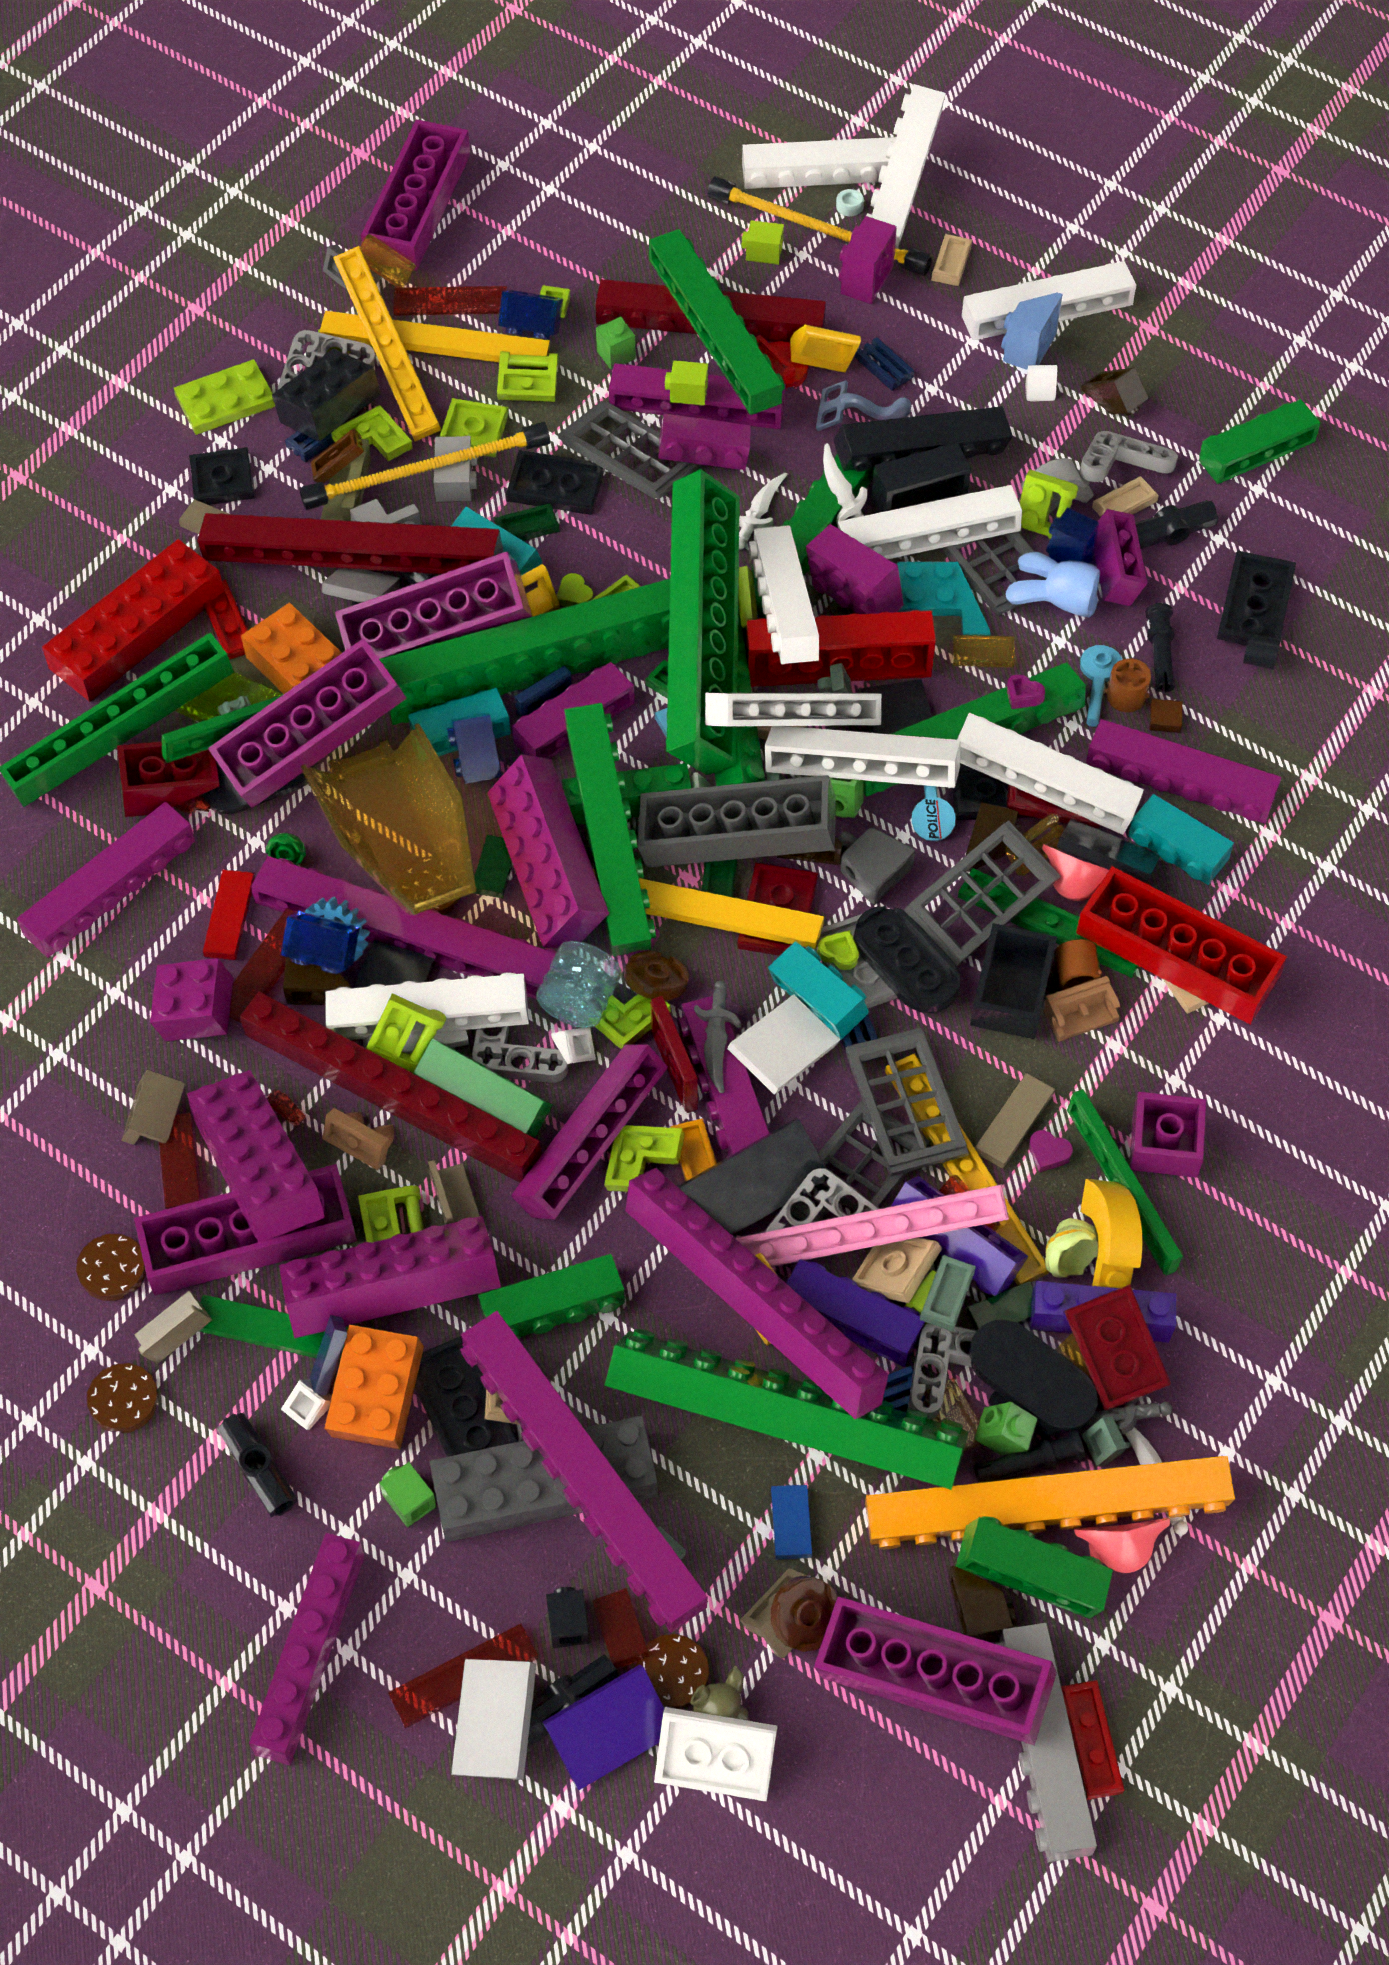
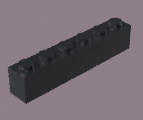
M1003 406L843 424L833 441L843 471L855 470L861 472L885 461L900 459L914 453L936 449L939 446H946L957 442L966 459L980 454L997 455L1005 450L1013 435Z

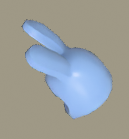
M1029 552L1023 554L1018 559L1020 570L1038 574L1047 579L1024 580L1011 584L1006 591V598L1011 604L1018 605L1048 601L1058 608L1078 616L1089 618L1095 613L1098 603L1097 591L1100 578V570L1097 567L1081 561L1070 560L1057 563L1040 552Z

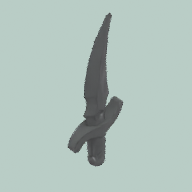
M718 980L714 985L712 1009L705 1011L696 1005L694 1010L701 1020L708 1022V1026L705 1029L707 1040L704 1044L706 1067L718 1091L724 1093L723 1058L728 1038L725 1031V1022H730L737 1028L741 1027V1023L734 1013L725 1010L727 984L723 980Z
M1139 1398L1126 1402L1125 1407L1122 1408L1114 1407L1106 1411L1096 1409L1086 1426L1094 1425L1101 1418L1112 1416L1115 1422L1124 1420L1119 1428L1120 1434H1125L1135 1427L1138 1419L1160 1417V1414L1164 1416L1170 1415L1173 1407L1169 1402H1162L1160 1405L1158 1403L1134 1405L1139 1401Z

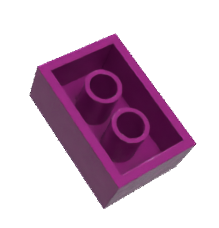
M832 524L828 525L806 545L813 587L819 593H825L833 598L841 607H847L857 614H875L881 612L894 613L904 606L898 565Z

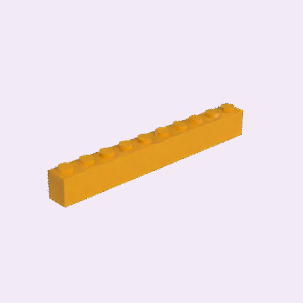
M1228 1456L956 1485L952 1487V1490L938 1487L866 1495L865 1506L870 1545L879 1544V1549H894L901 1547L900 1542L915 1540V1545H930L937 1543L938 1537L951 1536L952 1541H962L966 1526L978 1517L983 1516L998 1519L1001 1521L1002 1526L1009 1529L1023 1528L1025 1531L1038 1533L1045 1531V1526L1059 1524L1060 1529L1066 1530L1081 1527V1522L1096 1520V1525L1102 1526L1118 1523L1117 1518L1132 1516V1521L1138 1522L1154 1519L1155 1513L1168 1512V1517L1170 1518L1190 1515V1510L1204 1508V1513L1206 1514L1226 1511V1506L1235 1500Z

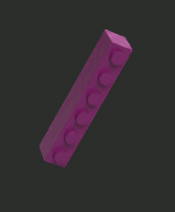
M614 363L608 389L609 403L623 411L663 415L665 413L755 427L781 429L786 400V384H784L785 389L782 391V404L750 415L725 376L708 374L705 405L670 402V390H665L666 372H672V370Z
M1100 719L1086 760L1087 765L1123 777L1128 781H1136L1151 786L1158 791L1176 794L1184 797L1186 800L1197 801L1212 806L1217 810L1228 811L1243 816L1250 821H1258L1266 824L1282 778Z
M164 802L21 914L17 921L22 934L47 958L55 952L61 951L71 939L80 932L88 930L95 920L105 912L113 910L118 902L129 893L137 891L144 881L153 874L162 871L167 863L178 854L186 852L192 843L195 842L191 824L167 802Z
M713 996L682 1004V1017L677 1018L681 1036L688 1037L690 1045L687 1046V1052L691 1064H697L700 1072L696 1074L701 1093L707 1092L710 1100L706 1102L710 1120L717 1121L720 1130L716 1131L720 1149H727L728 1155L731 1156L769 1134L746 1067L727 1049L729 1044L735 1039L730 1022H725V1031L728 1038L723 1058L724 1093L718 1091L709 1076L704 1055V1044L707 1040L705 1029L708 1026V1022L701 1020L696 1015L694 1007L698 1005L702 1010H711Z
M648 1044L624 1045L511 1194L531 1218L555 1220L667 1070L668 1066Z
M327 1532L324 1535L249 1741L255 1756L289 1766L292 1763L365 1557L361 1542Z

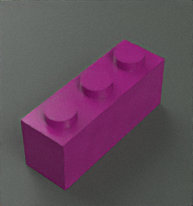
M664 413L659 436L658 459L746 470L750 451L751 425Z
M1107 509L1090 531L1096 565L1100 570L1099 580L1103 601L1131 606L1148 584L1134 515Z

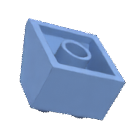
M1057 292L1021 301L1014 312L1008 313L1004 322V328L1007 329V332L1001 344V348L1004 349L1003 362L1025 370L1028 369V366L1040 364L1057 335L1063 294Z

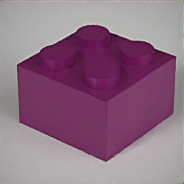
M865 216L860 226L856 225L854 227L851 241L848 245L844 244L840 252L839 260L842 261V267L838 276V281H841L840 294L868 304L873 303L894 267L897 226Z
M219 958L157 965L150 1024L165 1041L227 1035L233 976Z
M1138 1092L1132 1117L1131 1170L1197 1178L1204 1155L1206 1099Z

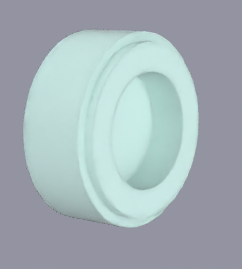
M847 189L837 195L836 209L840 214L856 216L863 211L864 197L859 191Z

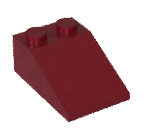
M162 741L117 745L125 817L149 815L164 802L174 807L219 787L216 760L209 749L167 763L162 755Z

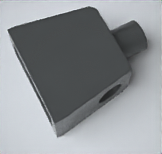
M869 828L858 839L848 831H843L838 837L844 852L841 859L842 874L873 905L877 904L914 866L915 850L912 847L875 828Z

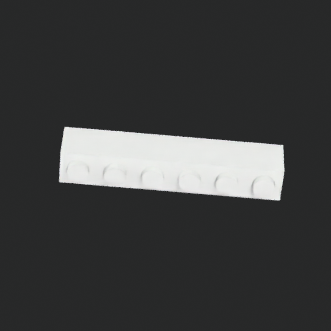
M915 84L911 94H905L901 110L905 111L903 118H897L893 133L897 135L895 142L890 141L886 153V158L890 160L888 166L882 165L878 182H882L880 190H874L870 206H874L873 213H867L866 215L897 226L896 249L899 248L940 119L946 94Z
M897 137L743 145L742 168L745 189L878 182L882 165L888 166L890 160L886 158L890 141L895 142Z
M1125 261L1106 264L964 296L962 318L972 340H979L1006 334L1007 329L1004 328L1005 319L1009 312H1014L1021 301L1057 292L1061 293L1063 296L1059 321L1133 305L1136 283Z
M1012 485L838 521V529L883 557L891 559L1021 531L1022 509Z
M779 526L754 529V541H749L750 559L753 560L754 576L758 578L759 596H762L763 613L767 614L768 633H771L772 650L779 653L781 664L819 661V634L791 527Z
M706 693L705 725H881L882 694Z
M971 713L968 714L957 740H960V763L1122 835L1132 821L1144 789L1133 785L1129 781L1116 778L1099 768L1082 763L1070 755H1064L1048 748L1043 743L1030 740L1013 730L1005 729L984 717Z
M772 726L765 743L766 772L807 776L829 775L831 778L955 788L960 769V740Z
M509 972L503 973L500 976L489 977L474 975L466 979L455 980L441 978L432 982L421 983L407 981L402 984L387 986L374 984L369 987L353 989L340 987L336 990L325 991L326 1027L349 1040L366 1039L372 1036L392 993L428 1010L435 1009L445 1014L447 1020L443 1028L437 1032L529 1024L524 973L515 974ZM416 1021L410 1035L421 1034L425 1025Z

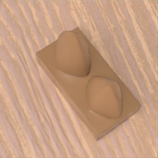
M333 1108L326 1114L322 1139L378 1170L385 1164L388 1148L394 1139L393 1124L382 1125L371 1129L364 1125L361 1112L344 1114Z

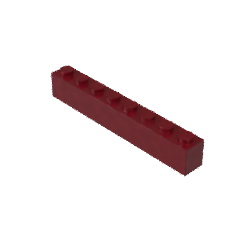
M600 279L595 304L596 324L603 325L622 317L630 328L697 334L666 285ZM721 291L724 296L727 295L729 297L732 309L736 315L739 314L743 318L748 333L753 334L755 337L761 335L766 341L790 343L793 333L804 325L824 328L826 301Z

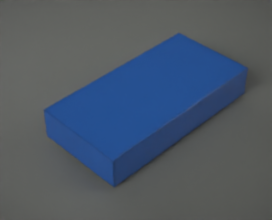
M807 1485L771 1486L775 1560L812 1558Z

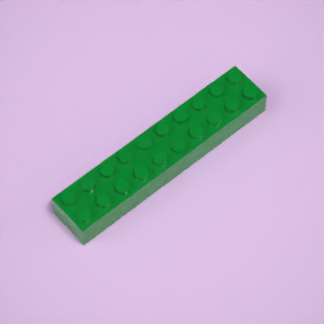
M700 469L673 482L666 752L703 774L710 775L736 765L737 726L705 725L706 693H737L740 496Z
M670 579L379 659L407 698L388 711L392 725L408 723V715L416 713L418 710L439 706L450 700L465 698L479 691L497 688L501 696L512 691L527 689L563 666L573 675L588 672L591 669L605 666L610 662L616 664L622 660L642 657L648 653L665 648L669 649Z
M634 1329V1332L628 1331L614 1346L604 1386L952 1490L969 1431L963 1430V1426L955 1421L942 1420L941 1423L927 1419L928 1415L921 1411L908 1409L907 1412L893 1409V1405L884 1400L882 1405L855 1420L811 1379H804L802 1382L791 1379L789 1373L779 1369H770L769 1372L758 1369L756 1364L749 1360L736 1359L734 1362L722 1358V1354L715 1350L702 1349L700 1352L690 1349L686 1342L678 1339H668V1341L654 1338V1333L644 1329Z

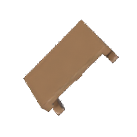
M1108 976L1048 995L1046 997L1044 1014L1059 1042L1118 1022L1119 1015L1116 1008L1120 1007V1004L1110 985Z

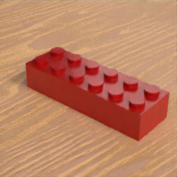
M177 539L43 645L42 649L48 668L86 700L91 702L205 610L204 604L207 600L211 602L224 592L220 571L181 540Z
M913 610L910 612H881L875 614L853 613L849 615H820L814 617L819 634V661L781 664L779 653L772 650L771 633H768L767 619L747 620L746 656L751 687L815 684L821 678L831 677L830 666L842 663L851 682L932 677L936 643L932 611Z
M1113 866L1081 911L1076 931L1080 936L1250 1025L1279 980L1287 956Z

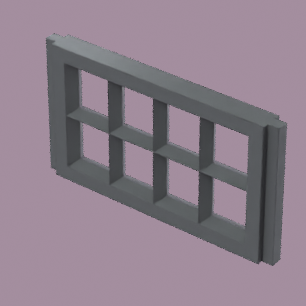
M607 401L599 402L558 434V439L564 445L653 499L662 498L673 489L674 481L693 473L702 465L680 462L672 469H669L657 461L659 451L650 457L636 449L645 441L659 448L660 433ZM606 417L620 424L611 433L597 425ZM625 429H628L640 436V438L630 445L616 436ZM589 430L603 438L594 446L580 439ZM611 442L624 451L615 458H612L600 451V449ZM629 454L644 462L634 471L620 463ZM650 466L664 475L653 483L641 476L640 473Z
M1018 532L1004 534L1010 542L994 550H991L982 539L976 540L986 554L970 562H967L958 549L975 541L941 548L952 562L959 563L966 580L998 616L1021 605L1011 604L1007 600L1006 594L997 598L987 586L1004 576L1012 584L1017 582L1011 573L1019 569L1018 563L1006 568L996 555L1012 547H1015L1021 555L1034 552ZM991 558L1001 571L982 580L972 567ZM1038 575L1039 578L1035 580H1046L1047 578Z
M1008 820L914 899L903 911L912 917L955 965L958 966L989 940L993 923L1007 925L1055 884L1061 876ZM1002 841L1018 857L1004 871L987 854ZM980 859H983L998 875L983 889L966 872ZM1022 863L1039 879L1025 893L1008 877ZM960 876L977 893L963 906L946 890ZM1001 881L1018 897L1004 911L987 894ZM939 894L956 911L942 924L925 908ZM981 898L997 914V917L983 929L966 912ZM960 916L977 933L962 947L945 930Z
M922 1028L845 1047L848 1062L891 1176L968 1156L969 1152ZM916 1048L923 1066L899 1072L893 1054ZM886 1056L893 1074L869 1080L862 1062ZM926 1073L932 1091L908 1097L901 1078ZM895 1080L901 1099L877 1104L871 1086ZM935 1097L941 1116L917 1122L911 1103ZM904 1105L911 1124L887 1130L880 1111ZM944 1122L951 1141L927 1147L920 1128ZM914 1130L920 1149L896 1155L890 1136Z
M862 1100L818 1155L824 1166L829 1162L849 1175L845 1180L847 1184L850 1185L855 1179L874 1191L875 1194L870 1201L881 1208L908 1172L894 1176L889 1175L880 1187L859 1174L871 1158L887 1167L883 1156L877 1153V1150L880 1148L877 1141L870 1149L850 1136L861 1120L871 1125ZM880 1111L887 1130L904 1125L884 1111ZM913 1130L890 1136L891 1139L907 1148L908 1152L920 1149ZM924 1138L926 1146L928 1147L930 1141ZM845 1141L866 1154L854 1170L833 1157ZM825 1183L817 1186L820 1190L829 1191L830 1189ZM844 1196L840 1198V1203L854 1212L857 1211V1204ZM797 1201L792 1204L790 1212L794 1219L803 1221L809 1217L810 1208L802 1201ZM866 1205L862 1212L871 1211V1208ZM824 1206L812 1222L827 1220L828 1218L825 1216L830 1210Z

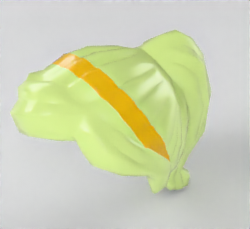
M1073 1218L1059 1222L1056 1232L1049 1238L1045 1248L1046 1269L1057 1278L1083 1275L1084 1269L1098 1254L1096 1227L1083 1220Z

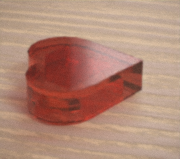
M273 1089L266 1097L270 1106L292 1125L298 1126L306 1118L304 1113L285 1093Z

